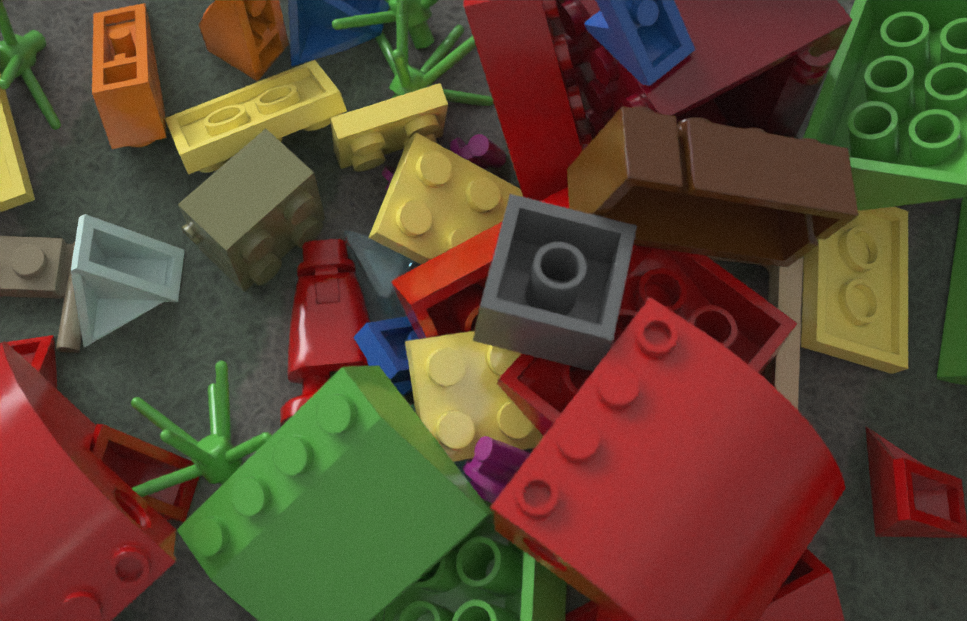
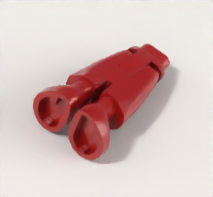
M314 240L305 242L302 245L303 262L297 267L298 281L293 300L288 345V380L292 383L302 384V394L291 398L281 407V427L331 379L330 371H339L342 367L369 366L365 355L353 337L371 320L360 283L356 276V265L353 260L348 259L347 242L345 240Z

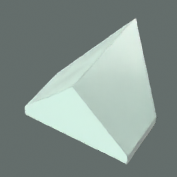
M87 214L80 216L71 265V277L83 347L90 345L163 302H178L185 250Z

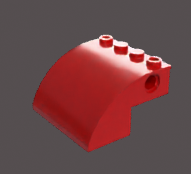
M649 297L492 504L491 510L494 512L495 531L599 605L595 621H759L846 487L842 473L831 451L816 430L786 397L728 348Z
M5 341L0 345V621H111L176 562V557L174 556L176 529L89 450L96 425Z

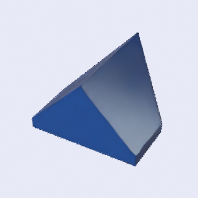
M288 0L291 66L345 51L378 37L382 33L384 23L335 30L332 27V21L351 16L388 11V3L385 0Z

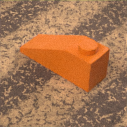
M215 0L207 8L199 23L207 50L257 82L289 45L279 0Z
M145 3L93 14L92 95L112 149L126 146L143 147L155 140L166 138L165 108ZM133 19H135V21H130V22H125V23H120V24H116V25L107 26L108 24H113V23H118V22H123V21H128V20H133Z

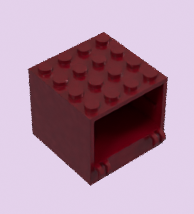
M556 0L560 16L549 19L554 36L564 33L566 35L574 69L564 71L567 87L579 85L587 117L585 120L577 121L580 135L591 133L593 139L621 107H646L655 113L676 116V124L688 118H705L714 124L741 129L759 128L768 134L794 138L798 134L852 22L850 16L837 0H674L696 50L648 86L641 84L588 32L584 23L600 11L596 0Z

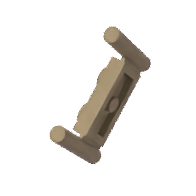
M0 236V296L64 298L56 351L80 353L82 335L71 277L75 242L73 244H66L63 238Z

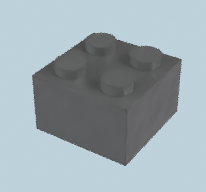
M510 194L481 301L473 341L594 371L607 354L613 341L637 226Z

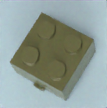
M266 128L178 204L187 223L181 227L184 234L244 292L254 283L263 285L270 281L281 268L282 260L280 259L296 245L302 248L305 242L314 241L323 228L322 221L325 220L314 172Z

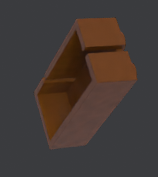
M621 107L567 169L569 209L636 225L637 228L633 245L788 268L818 246L817 239L826 240L859 216L848 148L822 144L813 138L795 139L768 134L759 128L741 129L714 124L705 118H688L676 124V116L655 113L646 107Z

